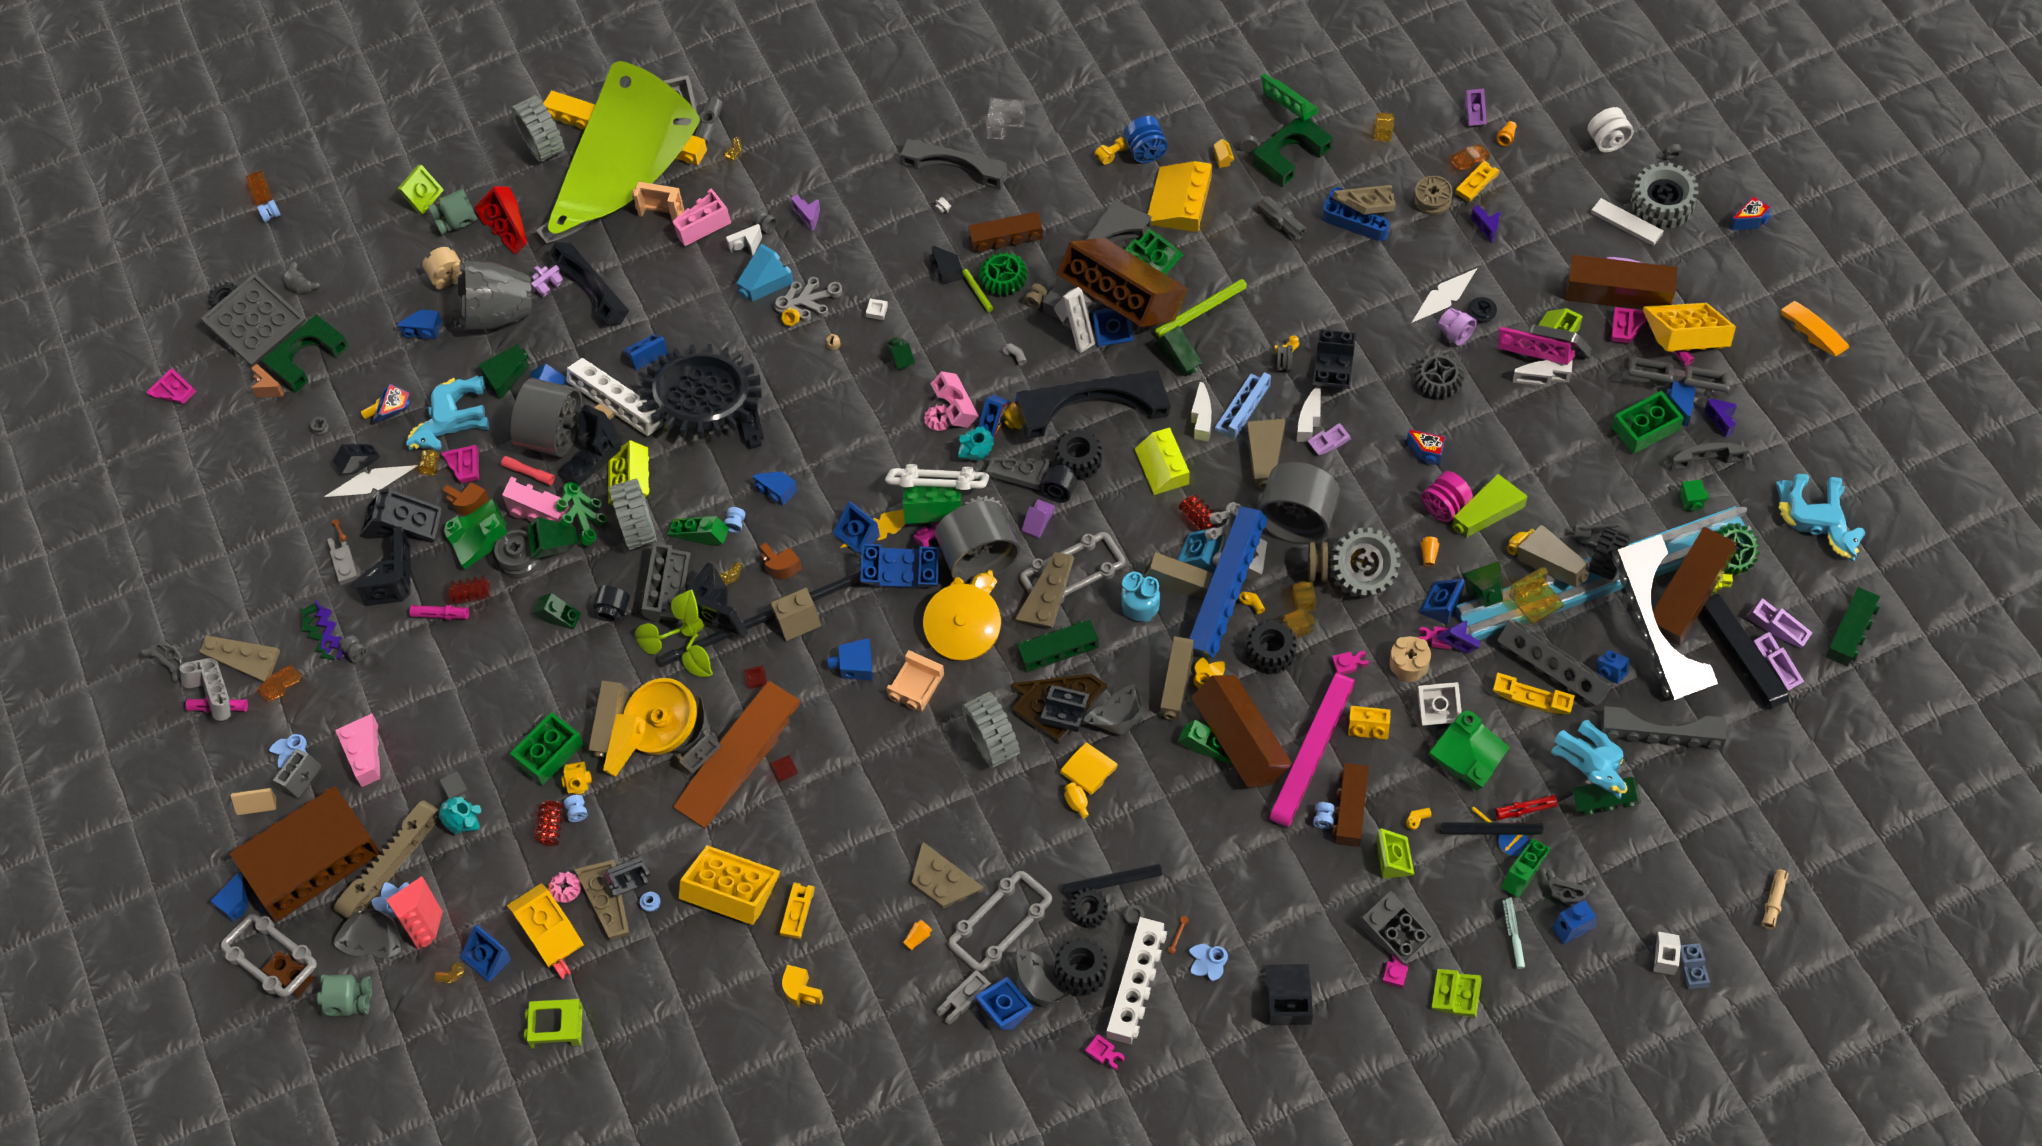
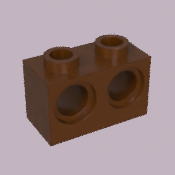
M277 951L262 971L268 977L276 976L282 984L281 987L285 989L307 965L302 963L299 965L291 954L286 952L284 955ZM282 965H285L282 970H278ZM310 974L292 995L299 998L312 983L314 977Z

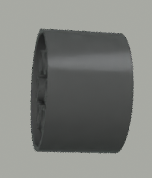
M536 378L528 379L518 393L512 412L511 438L513 444L517 447L564 457L572 448L578 434L577 427L580 409L583 407L580 390Z
M1285 462L1276 465L1270 471L1258 508L1267 517V524L1264 529L1281 540L1296 544H1309V541L1317 543L1327 536L1339 498L1340 488L1338 483L1326 471L1307 463Z
M977 501L961 506L945 516L935 530V537L952 577H959L964 583H970L972 577L979 573H985L988 569L992 570L993 577L1003 573L1015 563L1020 554V546L1002 507L993 501Z

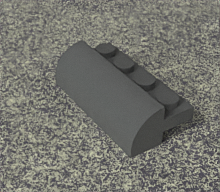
M653 542L641 611L644 617L658 623L660 619L679 622V619L672 612L671 602L674 597L684 593L690 552L674 550L672 545Z

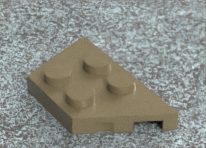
M1391 185L1334 191L1332 196L1337 201L1366 215L1394 211L1396 206L1394 193H1391Z
M922 843L912 879V886L943 909L953 905L955 902L967 899V896L984 891L982 885L927 844Z

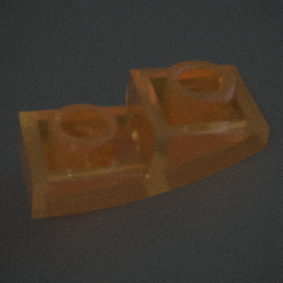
M1477 144L1458 151L1450 156L1449 160L1456 168L1463 170L1473 168L1475 162L1488 160L1490 153L1481 144Z
M262 170L246 176L257 206L273 200Z
M290 664L268 678L258 688V692L270 702L286 694V687L301 681L302 674Z

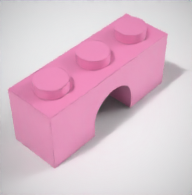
M941 371L930 383L937 397L944 398L951 404L945 412L952 425L968 428L979 416L957 374Z

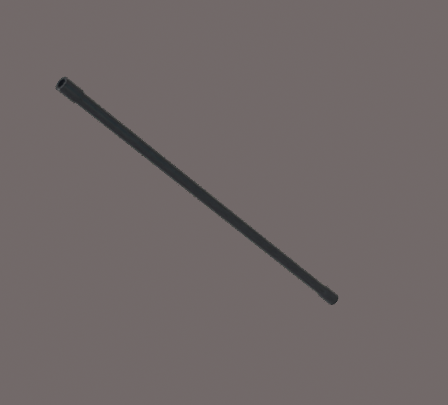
M937 540L929 541L928 547H940ZM861 571L809 592L812 601L860 582ZM772 609L744 620V626L747 630L771 620L775 616ZM721 630L693 642L691 647L698 645L705 648L729 638L733 634ZM687 645L658 656L661 666L664 667L682 658V655L688 652L686 650Z

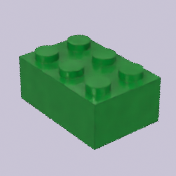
M1660 391L1615 414L1612 428L1631 452L1635 454L1679 431L1684 417L1666 395Z
M904 487L903 509L905 524L940 522L949 513L962 506L961 489L955 487Z
M551 712L510 755L515 765L543 786L584 743L576 730Z

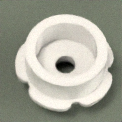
M943 197L935 200L937 203L935 207L941 213L944 211L948 213L951 205Z

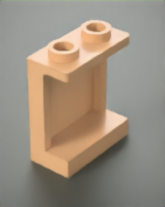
M638 182L637 187L633 189L632 198L635 200V209L640 217H643L645 210L670 213L673 221L684 212L679 188Z
M908 650L905 655L906 662L893 684L888 685L886 688L887 696L894 702L905 704L911 710L922 712L943 678L944 669L943 665Z

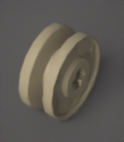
M1439 176L1422 178L1415 187L1414 204L1424 214H1442L1451 205L1452 186L1446 179Z
M1309 541V582H1314L1316 573H1320L1321 582H1327V541H1322L1320 550H1316L1314 541Z

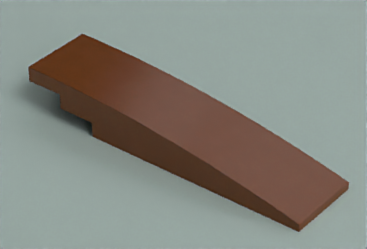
M768 681L720 741L722 747L703 764L673 808L705 829L777 743L778 735L790 722L789 718L800 706V700L771 681Z

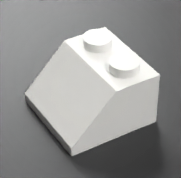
M1458 682L1418 686L1417 692L1422 726L1449 724L1462 713Z

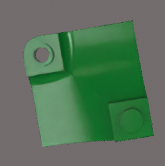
M1151 229L1139 241L1134 239L1125 249L1165 275L1183 256L1181 251Z
M490 499L465 517H454L444 527L446 537L453 545L458 559L465 569L495 549L494 542L508 533L504 518L493 499Z
M1464 711L1455 718L1427 755L1457 780H1464L1474 790L1478 791L1491 777L1493 771L1510 747L1482 724V719L1471 711ZM1466 718H1469L1471 723H1468Z

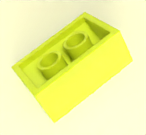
M1170 428L1151 433L1135 448L1136 455L1154 495L1189 484L1190 472Z
M629 440L621 447V451L608 461V504L613 505L610 486L636 478L640 483L644 497L649 495L648 447Z

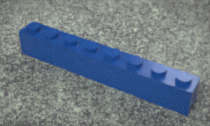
M1239 507L1189 638L1194 640L1193 653L1196 655L1214 658L1220 648L1222 636L1226 632L1227 623L1233 614V607L1240 596V589L1247 577L1249 565L1253 561L1255 549L1260 543V536L1267 524V517L1260 510Z

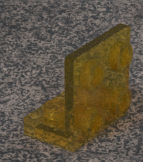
M1544 566L1511 585L1509 597L1531 624L1537 623L1564 606V603L1546 583L1548 571Z

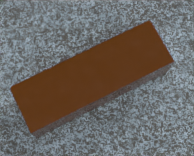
M1572 255L1567 274L1565 300L1643 310L1645 306L1672 305L1676 292L1677 267Z
M1703 527L1653 611L1655 622L1666 640L1681 647V643L1693 623H1695L1706 601L1709 600V596L1720 578H1722L1731 559L1736 554L1735 541L1707 527Z
M1212 675L1191 697L1247 787L1271 786L1292 765L1291 760L1236 675Z

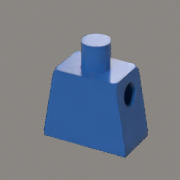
M870 639L840 645L839 656L828 657L829 669L840 668L843 679L873 680Z
M1584 900L1561 912L1554 922L1552 930L1564 945L1596 928L1597 917Z

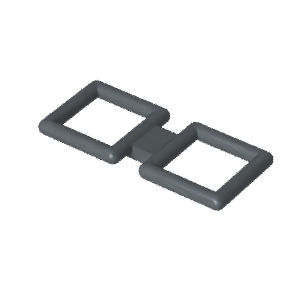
M1630 357L1628 360L1629 376L1668 383L1675 381L1685 383V385L1721 392L1730 391V378L1727 372L1686 366L1684 370L1673 369L1672 363L1638 357ZM1636 365L1665 369L1666 374L1636 370ZM1692 374L1722 379V384L1692 379Z

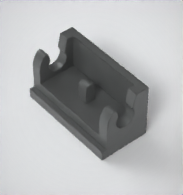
M707 729L703 731L705 736L684 756L680 753L677 755L679 762L692 774L722 747L712 733L710 734Z

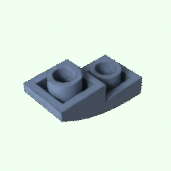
M1701 944L1681 945L1680 957L1688 990L1709 987L1710 980L1705 968L1706 960Z

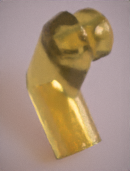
M734 562L732 570L720 573L719 575L724 583L736 582L743 565L739 562Z
M460 962L454 963L449 972L436 971L434 980L436 982L454 983L464 974L463 964Z

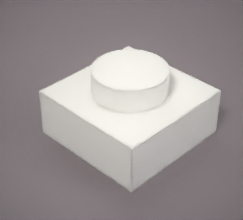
M870 299L866 310V317L884 320L888 302Z

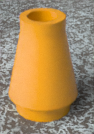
M1507 122L1497 133V142L1500 145L1508 146L1513 142L1517 127L1514 122Z
M1424 537L1420 543L1423 565L1431 567L1435 565L1440 544L1435 537Z
M920 919L914 923L903 944L912 951L917 945L931 936L932 929Z

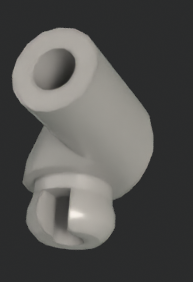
M1012 343L1006 344L1003 348L1005 355L1009 356L1011 353L1015 355L1018 365L1027 363L1021 348Z

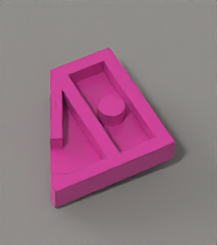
M1615 307L1611 341L1630 343L1647 321L1643 310Z
M935 522L934 526L930 528L924 527L919 529L917 534L913 535L915 543L928 547V541L937 540L935 530L939 522Z

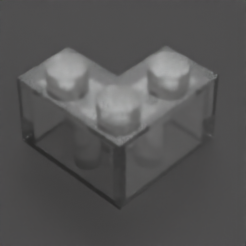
M991 98L986 123L987 138L1004 139L1006 126L1024 127L1026 116L1025 100Z

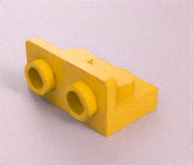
M1351 706L1348 735L1387 740L1391 710Z

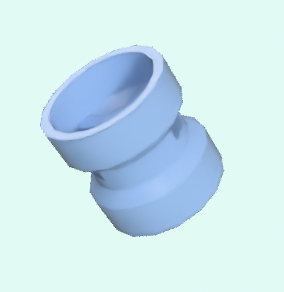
M274 200L268 201L266 205L257 206L264 222L270 221L272 217L281 216Z
M737 507L727 509V519H725L724 524L729 528V532H741L742 521L746 515L744 510Z
M572 795L564 800V806L568 810L567 817L570 822H579L588 816L587 809L583 806L584 799L582 795Z
M1327 802L1315 804L1316 816L1314 817L1313 825L1320 829L1332 828L1334 823L1332 816L1335 814V806Z

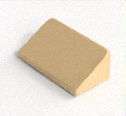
M271 788L231 794L237 815L276 809V796Z

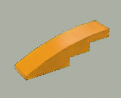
M1794 301L1781 309V315L1794 322L1795 329L1806 334L1808 341L1835 357L1849 348L1848 343L1835 330L1798 302Z

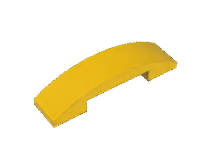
M1497 673L1493 692L1516 704L1539 711L1556 714L1571 713L1575 695L1558 690L1551 693L1516 682L1517 678Z

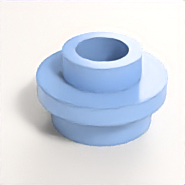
M647 892L640 898L641 908L647 912H653L660 906V897L655 892ZM648 899H653V902L646 903Z

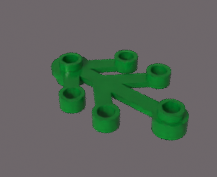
M572 482L566 483L563 487L564 496L557 500L555 508L558 511H565L570 500H572L573 506L567 514L562 516L560 522L563 526L569 527L577 514L583 531L579 540L583 545L591 546L596 540V533L590 529L586 516L592 519L598 526H603L607 521L606 515L593 512L599 510L602 502L597 498L591 499L583 494L577 484ZM580 500L589 505L590 509L582 505Z

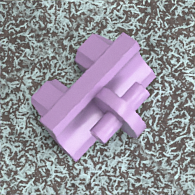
M557 265L550 270L546 266L542 269L538 266L533 268L535 272L531 276L534 280L531 283V291L533 293L537 292L542 297H545L550 292V288L546 284L551 282L555 287H558L563 283V278L559 274Z

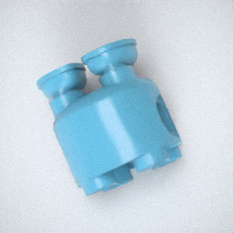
M1130 572L1122 581L1121 606L1123 614L1135 621L1149 622L1159 611L1160 592L1158 580L1150 576L1145 578L1139 572Z

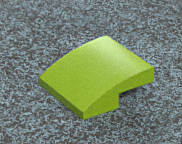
M1437 969L1432 1009L1448 1014L1476 1018L1482 981L1481 976L1459 974L1458 970Z

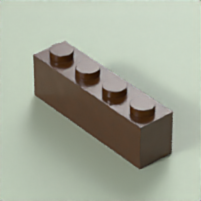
M1038 211L968 225L969 237L974 253L1043 239V228Z
M1345 763L1344 770L1339 772L1338 781L1342 782V788L1337 789L1336 800H1340V806L1335 807L1334 818H1338V825H1333L1332 836L1336 837L1335 844L1360 847L1368 765Z

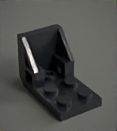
M586 404L580 409L577 436L584 449L579 451L572 460L565 463L558 471L561 478L578 486L583 484L621 451L622 445L621 437L605 412ZM594 437L595 440L590 442V439Z
M379 489L367 504L360 537L366 539L388 537L394 534V527L402 526L406 534L433 542L436 537L443 507L392 489Z
M402 526L394 527V535H391L392 545L394 546V551H391L392 560L377 562L356 580V589L365 606L403 602L411 594V545ZM389 570H393V573L387 574Z
M707 563L685 592L693 590L698 607V617L704 624L745 638L748 631L744 626V622L738 617L737 611L733 607L728 606L727 586L714 565Z

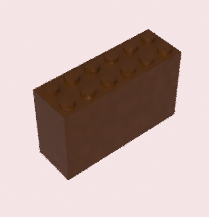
M1106 238L1069 242L1057 275L1079 287L1082 291L1141 327L1175 321L1189 288Z
M336 786L326 789L320 796L309 800L298 810L290 812L287 817L273 823L267 830L256 834L250 841L237 846L234 851L229 853L276 923L372 861L378 855H381L372 838Z

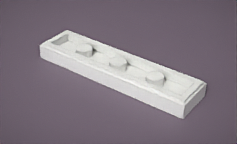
M1602 198L1591 210V214L1652 246L1663 235V230Z
M1077 287L1063 297L1076 349L1082 353L1093 346L1095 341L1083 292Z

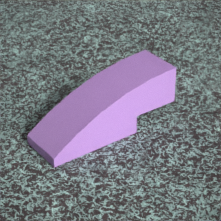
M1763 598L1755 602L1746 616L1765 631L1800 648L1805 645L1812 634L1809 629L1784 609L1777 610Z
M1770 632L1752 641L1786 691L1804 682L1783 647L1779 648Z

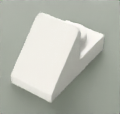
M757 224L727 236L728 248L732 253L748 247L753 256L762 239L760 225Z

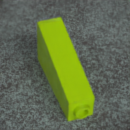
M1497 474L1454 516L1452 527L1457 533L1467 538L1523 509L1526 506L1528 496Z

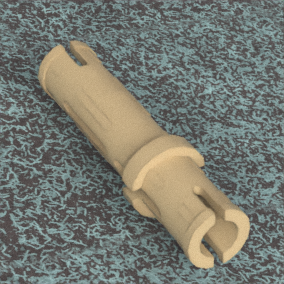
M1778 869L1775 871L1769 899L1764 906L1765 914L1761 925L1765 929H1775L1777 916L1781 912V900L1789 875L1785 870Z

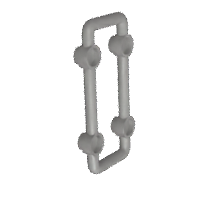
M1100 532L1094 536L1085 534L1082 536L1080 543L1060 552L1073 555L1081 550L1091 551L1095 548L1097 542L1104 540L1118 560L1114 564L1109 562L1103 563L1098 572L1066 587L1061 603L1064 602L1065 596L1101 578L1106 580L1113 578L1115 571L1125 565V557L1108 533ZM1051 557L1045 560L1035 559L1032 561L1031 567L1021 572L1020 581L1029 595L1034 587L1027 577L1032 574L1041 576Z
M1018 871L1010 878L1000 880L999 889L968 920L959 921L956 925V932L949 938V948L975 971H984L990 964H998L1002 960V952L1033 921H1041L1045 916L1044 910L1052 902L1050 892L1024 871ZM1022 879L1040 894L1044 900L1040 904H1032L1028 909V916L998 946H990L986 950V958L981 963H978L956 943L961 938L970 937L973 932L972 927L1003 896L1012 895L1015 891V884Z
M249 914L223 939L220 945L221 950L226 954V959L231 964L241 965L263 983L262 986L267 993L277 994L281 997L291 995L315 970L317 965L307 946L296 945L274 928V923L267 916L260 917L257 914ZM252 922L255 923L256 929L261 934H270L292 951V955L298 963L308 964L285 989L281 987L282 984L276 976L268 977L245 959L244 953L239 947L229 946Z

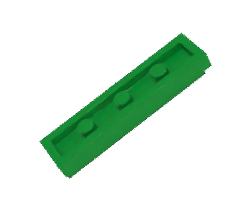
M1265 73L1261 75L1263 92L1303 121L1318 113V108L1288 86L1277 79L1274 80Z

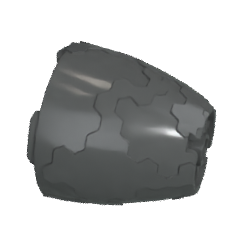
M463 260V262H459L462 273L458 275V295L462 297L463 316L459 319L460 328H464V331L498 328L517 322L530 315L532 305L530 276L501 264L488 261Z

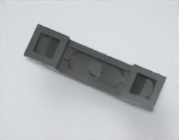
M1732 443L1697 445L1677 454L1672 460L1670 470L1689 469L1691 462L1725 457L1726 463L1745 461L1749 450L1747 447Z

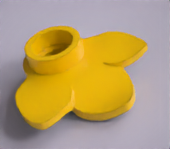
M1203 657L1199 659L1195 664V686L1199 689L1204 684L1200 681H1207L1212 675H1224L1225 663L1219 661L1209 664Z

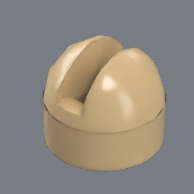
M835 334L828 335L826 338L827 348L830 350L838 349L841 345L840 338Z

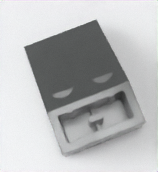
M1392 891L1383 895L1356 921L1373 941L1404 965L1433 938L1429 931Z

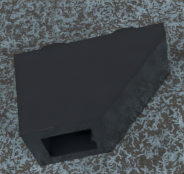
M931 247L932 254L929 256L932 265L936 266L935 274L937 279L940 278L943 285L962 280L963 271L958 256L939 247Z
M342 444L333 459V463L342 473H357L379 459L380 455L371 444Z

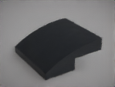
M1051 685L1046 698V705L1040 717V723L1079 732L1090 694Z

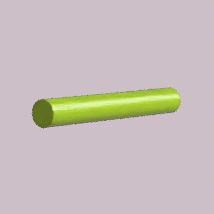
M964 269V278L987 312H991L993 306L968 269Z

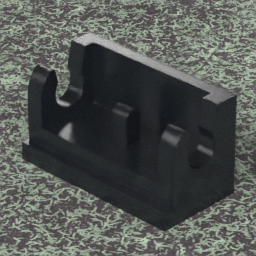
M639 857L608 869L602 881L611 897L614 898L647 885L648 880L646 877L650 876V873L643 862V858Z

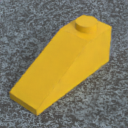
M616 714L603 771L613 777L618 775L641 742L646 728V721L637 715Z

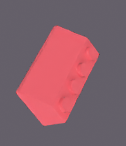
M421 876L386 900L418 950L430 945L432 940L436 938L443 913L427 883Z

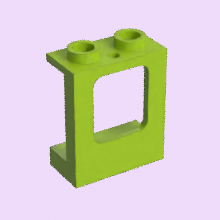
M580 1000L529 1002V1009L525 1011L528 1029L524 1030L525 1042H528L531 1049L534 1048L535 1043L571 1042L572 1046H581L583 1006ZM536 1010H562L560 1031L535 1033Z

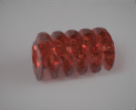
M1198 494L1187 497L1180 503L1179 510L1183 511V514L1200 531L1216 528L1217 524H1212L1210 521V514L1214 513V510H1208L1209 505H1203L1205 501L1203 499L1199 500L1200 496Z
M481 575V581H478L477 577L474 576L473 582L466 578V583L463 584L462 580L459 579L458 585H456L452 580L449 586L452 605L455 604V600L461 604L463 598L466 602H469L471 597L474 601H477L478 595L482 600L485 599L486 594L491 598L490 585L484 575Z
M545 801L540 803L537 814L538 819L536 821L537 826L535 828L536 833L534 835V839L538 843L546 846L559 845L557 838H560V833L557 831H560L562 827L558 824L562 823L563 820L560 817L564 814L560 809L565 807L561 802Z

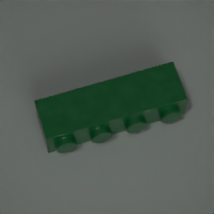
M1860 587L1857 588L1825 656L1826 658L1847 667L1851 660H1856L1860 652L1856 648L1858 645H1863L1867 636L1863 633L1865 629L1870 630L1874 621L1870 618L1872 614L1877 615L1881 606L1878 604L1879 595Z
M1091 620L1079 621L1073 626L1062 627L1050 634L1045 633L1038 638L1022 641L1017 645L1018 655L1025 672L1028 673L1099 648V638Z

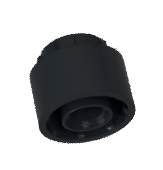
M1056 465L1048 469L1040 485L1041 492L1048 499L1055 502L1064 503L1069 501L1077 485L1075 473L1065 465Z
M599 586L593 603L596 616L605 621H618L620 617L625 615L630 595L616 587Z

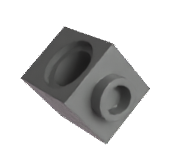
M458 771L440 779L448 798L463 797L466 801L471 798Z

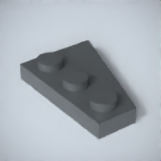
M992 457L986 473L989 477L1039 490L1051 465V459L1034 461V458H1027V461L1016 460L1015 458Z

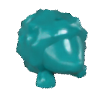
M977 427L967 431L965 435H960L959 441L961 444L958 457L980 462L981 459L989 455L994 445V438L990 431L984 427Z
M463 797L449 798L441 804L439 819L447 830L455 834L477 831L480 825L476 815L481 813V808L479 805L472 806Z

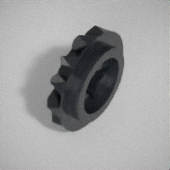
M1478 297L1469 303L1467 311L1476 321L1479 320L1482 323L1484 321L1490 322L1496 316L1497 306L1489 298ZM1479 308L1486 310L1485 313L1479 312Z

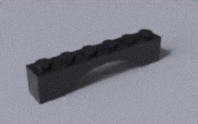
M555 242L547 255L558 268L577 280L588 291L595 302L596 313L606 324H622L629 309L571 243Z

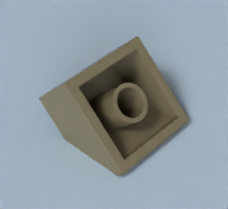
M807 587L771 602L770 607L786 642L821 627L815 605Z

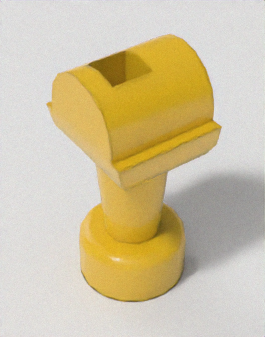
M1119 137L1115 140V144L1110 147L1101 145L1094 155L1104 165L1110 164L1115 157V153L1128 149V144L1123 137Z

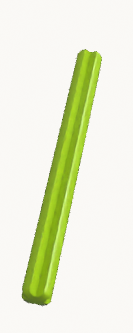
M1243 279L1236 281L1176 317L1175 321L1166 322L1157 327L1155 334L1160 338L1178 325L1181 327L1246 289V282Z

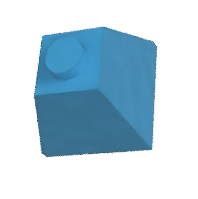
M761 244L737 281L738 293L744 299L747 298L752 302L791 285L794 282L792 271L788 266L783 267L779 260L780 257L775 251Z

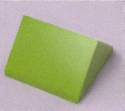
M1382 828L1379 829L1376 845L1382 878L1414 875L1408 837Z

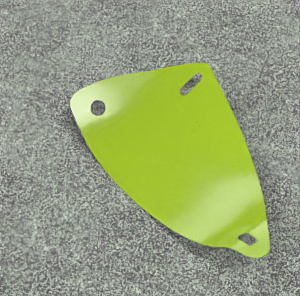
M615 62L609 70L600 96L570 164L549 220V231L558 234L582 222L612 213L633 200L632 192L637 187L638 182L652 184L678 156L700 122L699 115L686 99L649 71L627 62ZM623 76H628L631 79V84L627 88L620 86L619 82ZM675 118L691 119V123L689 125H674L673 120ZM560 216L567 217L563 225L557 224Z

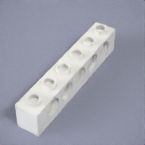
M581 358L567 368L566 381L599 404L601 403L646 436H649L663 426V419L655 424L651 422V414L656 412L657 409L646 413L643 412L642 403L647 402V400H640L639 395L595 367L592 363Z
M1142 917L1139 919L1107 1028L1108 1039L1131 1045L1133 1038L1137 1039L1140 1026H1137L1139 1019H1143L1145 1007H1143L1144 999H1149L1151 991L1148 985L1150 981H1154L1156 974L1154 964L1160 960L1162 950H1159L1161 943H1165L1167 931H1164V923ZM1152 941L1154 944L1151 946H1146L1144 942ZM1145 959L1148 961V963L1145 965H1141L1138 963V961ZM1135 978H1140L1143 980V982L1140 984H1136L1133 982V980ZM1130 997H1135L1137 1001L1135 1003H1130L1127 1001V999ZM1125 1016L1132 1018L1130 1022H1124L1121 1019Z

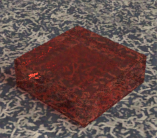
M763 665L744 670L749 689L767 684Z
M790 755L771 763L780 782L798 774Z

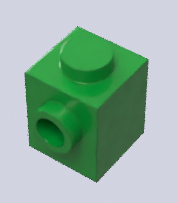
M1702 479L1682 482L1679 492L1684 511L1704 509L1705 503L1708 501V492L1704 490Z

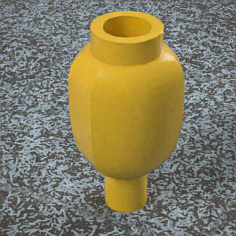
M1530 529L1528 532L1515 534L1509 540L1508 552L1511 555L1518 554V546L1535 530Z
M1075 783L1066 785L1064 787V796L1071 809L1079 812L1082 819L1088 817L1089 814L1086 810L1088 801L1083 789L1080 786H1076Z

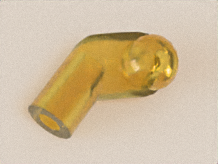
M738 137L732 139L733 149L729 148V151L726 150L725 155L730 160H735L743 152L741 140Z

